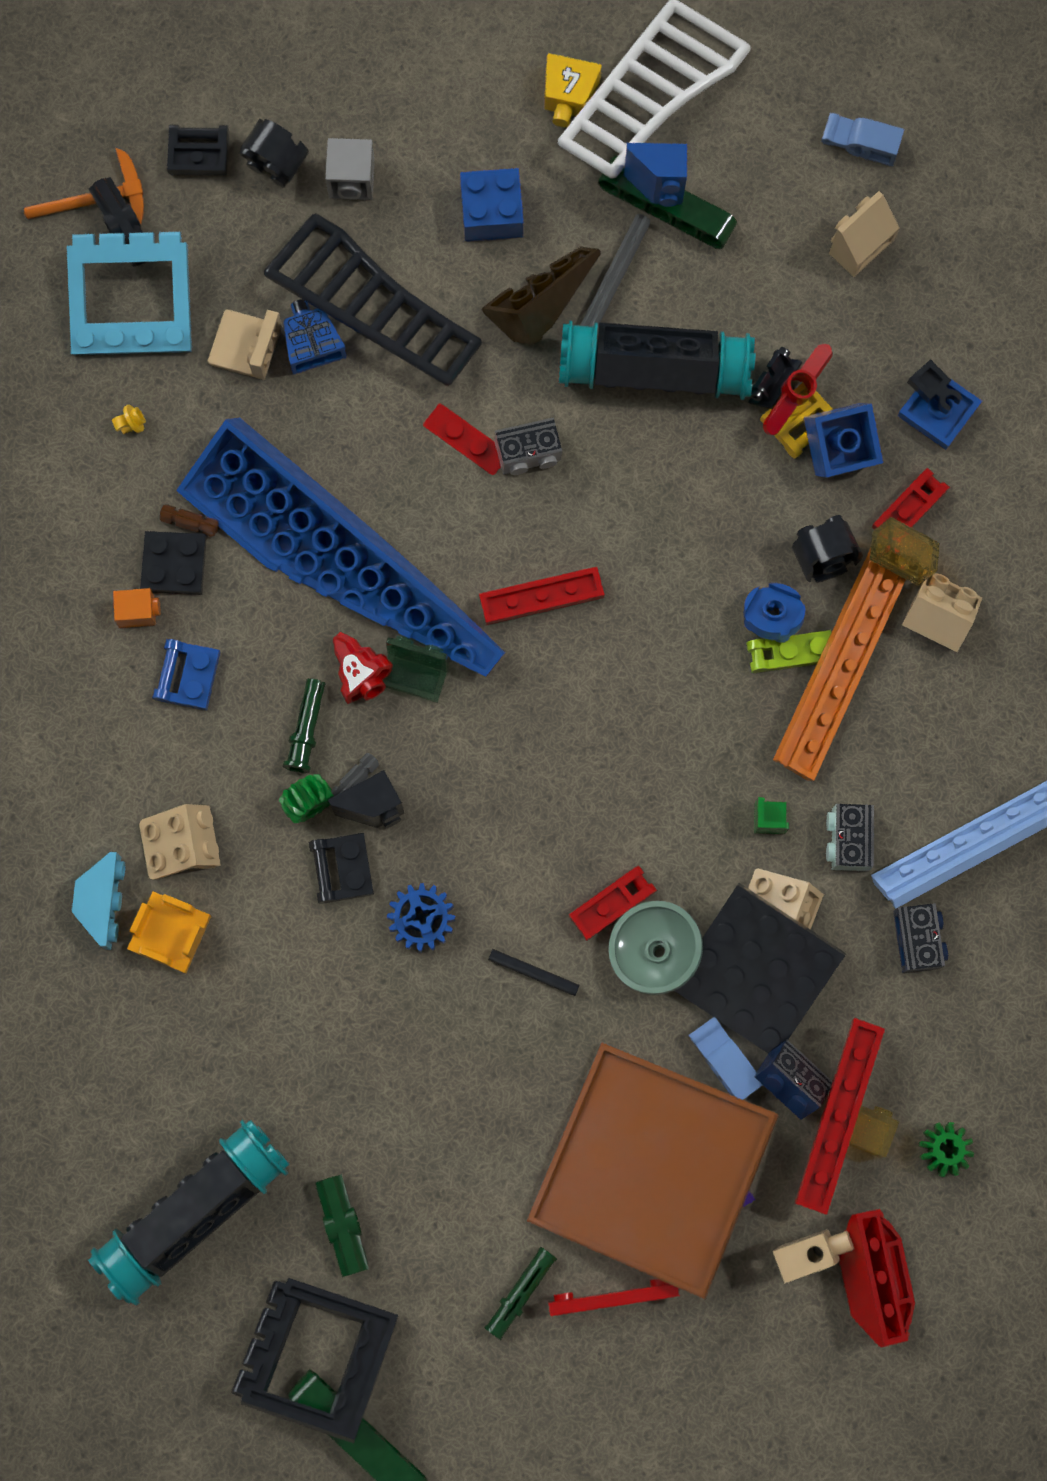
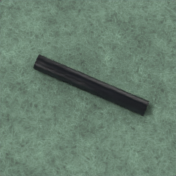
M492 949L488 959L493 963L573 996H576L580 986L577 983L495 949Z

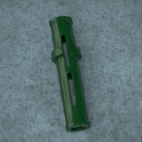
M539 1248L538 1253L522 1273L506 1298L502 1297L499 1301L501 1306L487 1326L484 1327L488 1332L502 1340L503 1335L517 1316L521 1317L523 1314L521 1309L557 1258L544 1248Z

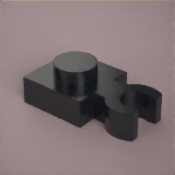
M931 359L914 373L907 382L927 403L935 398L938 401L939 410L946 415L951 410V407L946 403V399H952L957 405L963 399L958 391L947 388L952 380Z

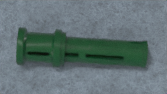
M312 678L306 680L295 733H292L288 740L291 744L288 759L283 762V768L299 773L310 772L311 767L308 763L311 750L316 746V739L313 737L326 685L321 680Z

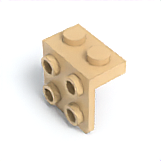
M184 804L140 821L139 827L150 879L158 880L191 868L211 869L221 866L210 806Z

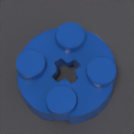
M771 583L769 587L760 590V586L753 589L746 597L744 604L745 627L765 639L775 640L780 643L788 641L790 636L800 630L805 618L806 609L800 600L801 596L793 588L779 583ZM774 608H778L779 615H771L767 610L772 611Z

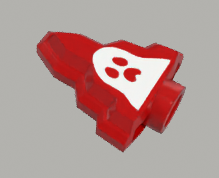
M339 632L333 638L334 654L340 663L338 672L342 682L340 691L346 703L350 704L362 697L365 700L377 697L386 688L383 680L392 671L393 664L384 654H376L370 647H361L355 638Z

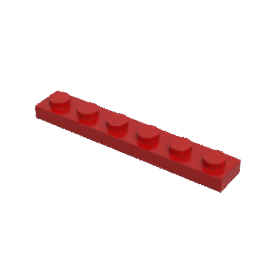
M857 1018L852 1019L794 1204L827 1215L885 1028Z

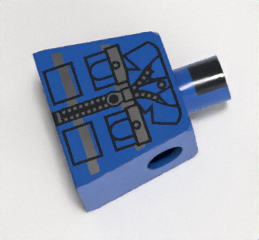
M303 299L292 302L290 306L294 316L286 318L283 322L289 362L293 375L347 358L345 346L328 315L319 309L310 310L308 302Z

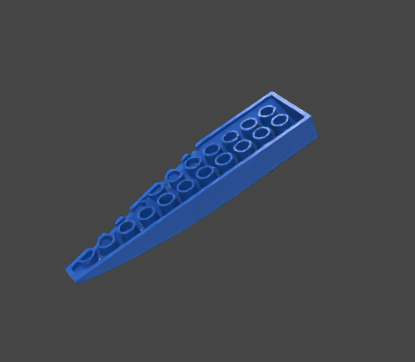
M240 417L225 419L176 491L205 516L218 520V527L267 568L275 572L280 570L289 576V579L299 584L303 583L315 589L317 593L325 597L329 596L339 601L341 605L383 626L387 625L397 630L399 634L407 638H413L425 644V647L435 652L439 651L449 656L451 660L485 677L488 676L505 654L471 618L414 565Z

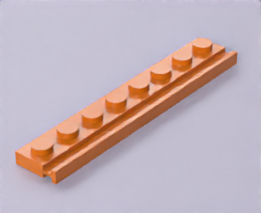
M870 550L773 758V761L779 762L785 768L807 781H814L906 581L901 576L871 561Z

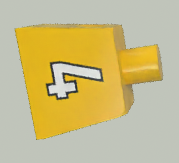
M548 53L545 110L554 111L552 121L554 125L562 128L568 127L571 116H577L594 95L600 83L602 64Z

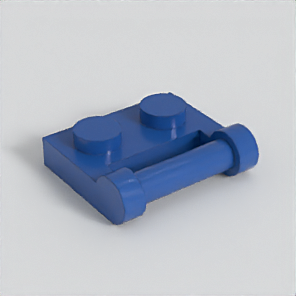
M166 639L164 649L167 651L158 689H154L152 699L207 710L221 653L220 650L187 644L174 639ZM178 653L187 656L177 694L170 692Z

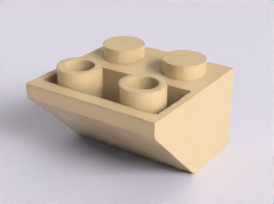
M880 191L872 198L869 196L865 197L856 207L857 212L851 217L848 215L843 217L836 225V234L831 239L832 246L829 254L853 277L895 240L899 231V226Z
M928 571L905 616L902 626L958 652L974 623L982 597L978 596L974 590L968 587H960L950 582L942 574H933Z

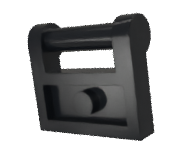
M170 124L167 157L168 174L227 176L229 126L219 125V128L179 127V124ZM180 139H190V140H218V143H179V142H180Z
M364 833L329 839H316L309 842L310 852L314 854L320 892L317 893L318 904L374 895ZM335 849L341 890L332 891L326 850Z

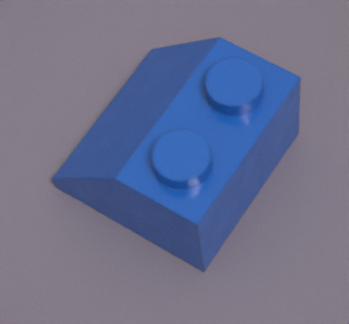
M627 143L624 176L653 204H660L665 207L682 204L687 180V144Z

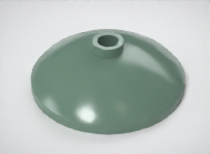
M648 901L632 907L617 921L609 940V958L616 975L631 989L649 995L669 993L683 986L696 972L703 953L702 935L695 920L680 906L666 901ZM657 949H665L662 957H655Z

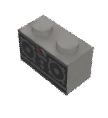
M554 418L495 431L494 441L503 474L520 475L527 472L528 468L540 466L541 469L555 466L558 461H561L562 448Z

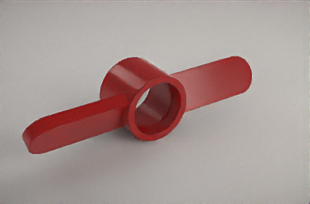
M818 345L802 368L794 371L783 383L781 388L782 396L763 423V430L766 434H778L796 407L805 404L817 389L816 379L833 356L832 348L829 345ZM797 380L802 382L807 388V395L801 396L796 394L791 388V381Z

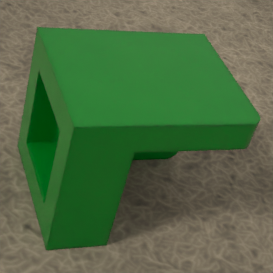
M758 797L754 803V833L786 834L789 830V822H786L787 802L765 801L764 797Z

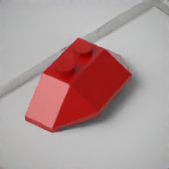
M880 1209L852 1214L845 1231L850 1235L854 1250L839 1255L851 1317L879 1347L908 1341V1329L912 1322L915 1299L902 1239L891 1223L884 1218V1214Z

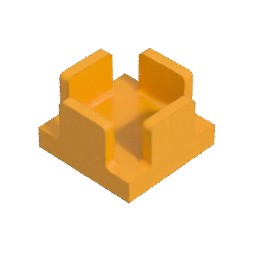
M152 891L148 903L141 904L131 926L130 932L133 936L127 949L186 974L211 915L176 898Z

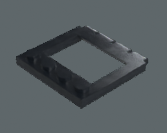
M288 1278L286 1283L274 1281L266 1304L276 1308V1311L263 1308L254 1334L264 1338V1341L252 1338L242 1362L243 1366L253 1369V1371L249 1372L240 1369L231 1393L242 1398L241 1405L354 1443L399 1315ZM301 1303L362 1323L330 1413L267 1392Z

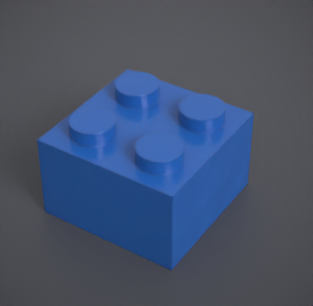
M519 168L460 172L465 242L523 237L524 222Z
M857 403L804 417L815 476L827 478L883 463L871 403Z

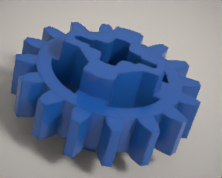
M420 883L419 890L414 891L411 885H408V894L404 895L398 891L397 896L400 901L398 903L391 901L389 904L395 910L394 913L387 914L388 920L395 921L394 924L389 926L390 932H399L395 940L399 943L405 939V947L408 950L413 944L417 945L419 952H422L424 945L427 944L431 950H435L434 942L438 940L444 944L446 940L443 933L452 934L453 929L447 925L448 922L455 921V916L447 913L454 908L453 904H444L447 894L444 892L437 896V887L435 885L429 891L425 890L424 883ZM420 897L429 898L436 902L437 905L429 906L422 903ZM410 902L411 907L408 914L400 918L403 907ZM422 910L423 914H430L426 917V923L423 925L419 921L413 922V919L417 917L416 912ZM442 917L439 929L433 934L432 926L434 921ZM414 929L421 932L423 938L413 937L405 932V930Z

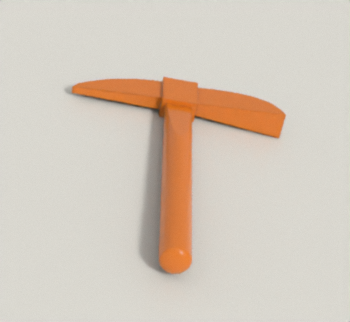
M116 148L125 179L123 185L117 188L122 198L130 199L131 207L141 224L144 213L142 185L129 155L125 151ZM87 193L25 207L24 215L27 219L96 203L91 194Z

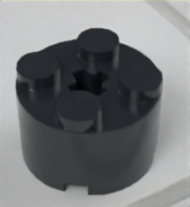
M260 118L241 146L239 153L248 160L246 165L259 174L265 170L271 174L270 179L274 183L285 188L309 154V150L301 141L296 145L291 139L293 134L273 121L268 119L262 121Z
M841 515L833 516L826 520L824 524L815 528L813 525L803 527L797 532L798 539L792 545V550L807 582H811V578H814L816 583L840 576L848 571L846 565L853 561L856 566L863 558V554L848 522L844 521Z

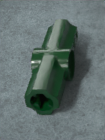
M343 1175L315 1182L325 1215L323 1216L324 1227L330 1244H333L342 1277L368 1270L369 1263L360 1235H362L359 1222H357L358 1217L355 1208L351 1206Z

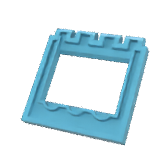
M154 232L129 233V244H125L124 233L99 234V245H95L94 234L72 235L73 246H67L72 355L192 352L188 244L186 242L182 243L181 232H159V243H155ZM172 261L174 321L87 324L84 263Z

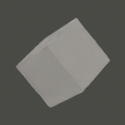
M328 138L326 185L329 198L373 200L375 159L372 140Z

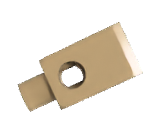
M826 1229L785 1243L775 1249L773 1253L784 1283L836 1265L840 1261L839 1255L854 1250L847 1231L831 1236L829 1230ZM813 1247H820L823 1251V1256H817Z

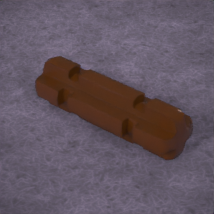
M168 504L163 505L160 511V520L169 524L176 522L175 526L198 533L201 530L203 531L202 534L211 537L216 535L219 528V521L210 517L203 519V515L181 508L177 511L176 507Z

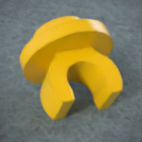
M128 404L123 407L124 414L112 419L115 430H121L123 434L133 430L136 433L144 431L143 424L146 421L138 407L133 408Z

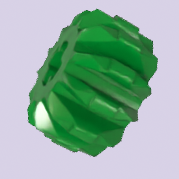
M320 774L307 775L305 778L291 784L288 789L283 791L279 802L285 815L293 823H300L322 813L330 805L328 799L334 796L326 780Z
M940 1122L935 1123V1133L929 1129L923 1132L930 1142L920 1141L918 1145L921 1148H928V1153H923L919 1156L921 1160L931 1158L932 1161L927 1165V1170L933 1171L938 1166V1175L941 1177H945L948 1170L952 1176L959 1175L958 1166L963 1169H968L969 1167L968 1162L963 1157H974V1152L965 1150V1146L973 1144V1140L971 1138L961 1139L966 1132V1129L963 1127L954 1133L955 1126L953 1122H948L945 1130ZM946 1141H948V1147L953 1148V1153L947 1154V1158L945 1157V1152L940 1150V1145L946 1144Z

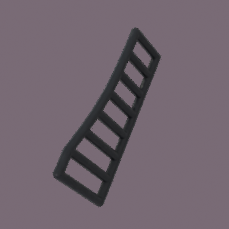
M312 214L264 269V276L446 386H450L482 345L481 338L451 321L406 290L382 270L344 229L319 214ZM316 227L331 235L294 280L279 272ZM340 243L352 255L320 295L304 287ZM361 264L372 277L348 307L343 310L331 303L330 300ZM382 284L394 296L369 326L355 316ZM405 303L418 313L397 340L394 341L381 333V331L402 304ZM430 320L442 328V330L425 352L419 356L407 349L406 346L424 323ZM453 335L467 345L449 369L444 371L431 362Z

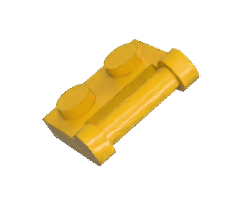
M803 383L793 390L798 395H807V388ZM815 391L805 404L796 407L779 433L774 436L784 446L788 454L796 459L803 453L802 449L809 444L807 432H804L796 440L790 433L804 423L805 416L813 415L817 411L821 413L833 410V408ZM769 409L761 416L760 420L762 423H764L772 409Z

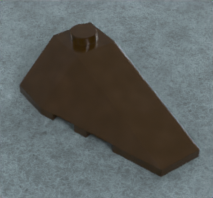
M579 247L551 263L549 266L550 272L538 275L532 274L525 278L528 285L516 292L511 287L506 289L481 309L512 341L528 345L535 344L553 327L601 255V252L598 248Z

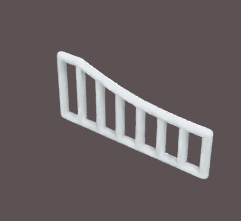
M669 0L559 137L558 145L606 176L616 178L624 168L627 144L589 121L596 110L634 132L636 135L629 143H645L664 121L685 103L733 73L750 52V45L680 1ZM675 12L736 51L728 60L667 23V20ZM658 32H661L718 67V69L705 75L653 43L652 39ZM645 51L695 83L682 90L637 62L636 59ZM629 70L673 99L662 107L620 80ZM614 90L654 116L644 125L608 103L605 99ZM580 130H583L618 152L619 155L610 164L573 141V139Z

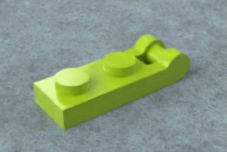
M831 630L792 635L788 641L781 643L770 639L748 641L746 643L747 650L751 653L753 661L750 663L751 672L760 673L816 665L831 635ZM771 650L772 659H764L763 651Z

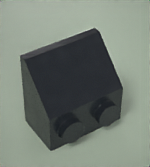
M384 770L328 799L335 816L375 828L382 825L385 828H389L400 822V816L405 814L402 802Z

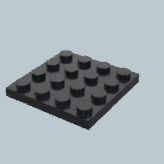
M738 883L702 937L703 953L696 972L688 982L674 991L766 1053H769L790 1038L844 959L846 953L741 883Z

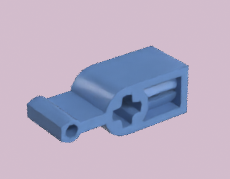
M830 113L821 142L826 145L845 148L851 155L893 166L904 129L866 118L851 120L841 117L836 113Z
M715 1017L688 1035L730 1095L743 1100L762 1086L754 1077L757 1073L734 1041L730 1039Z

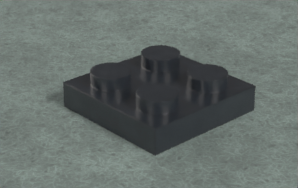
M145 531L140 589L150 588L152 593L202 595L206 534Z

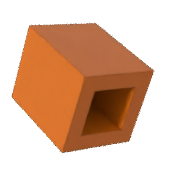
M150 588L113 591L114 620L119 628L156 625V616L161 615L159 597L155 598Z

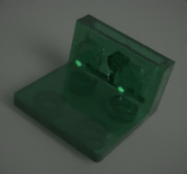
M396 636L395 639L388 637L386 641L387 658L393 664L390 674L383 680L386 688L438 703L449 670L447 654L443 653V649L434 645H426L425 648L414 645L413 640L403 636Z

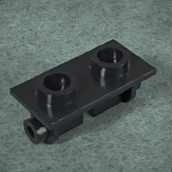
M785 347L775 350L773 357L767 364L768 372L763 371L755 385H752L749 404L773 409L782 396L781 388L783 383L794 371L799 369L802 361L791 359L789 357L790 351Z

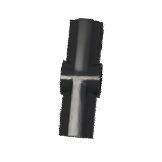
M111 177L102 178L88 188L103 215V221L110 233H124L125 244H129V233H143L134 210L129 203H125ZM130 262V263L132 264L133 267H135V266H140V265H142V264H144V263H146V262Z

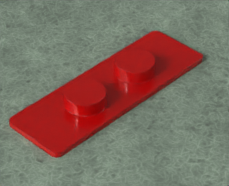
M438 404L425 420L423 426L486 472L495 475L501 467L495 441L443 404Z

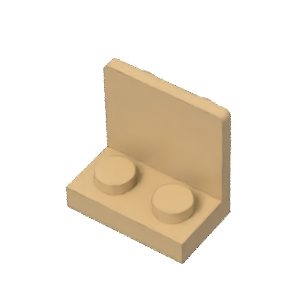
M228 309L225 310L208 358L209 365L265 380L282 329L279 313L267 310L265 318L260 319Z
M758 868L754 871L748 889L810 930L824 896L823 893L809 882Z

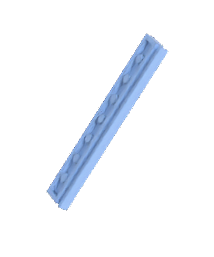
M1047 781L872 874L871 877L874 885L888 901L892 902L893 907L896 909L1046 828Z

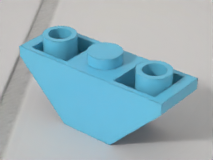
M109 852L75 881L72 913L99 946L111 950L112 942H117L119 925L114 923L115 911H120L122 905V893L118 892L119 880H124L126 868L125 861H121V856L117 852Z

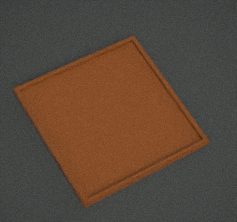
M601 1042L527 1221L706 1300L779 1115Z

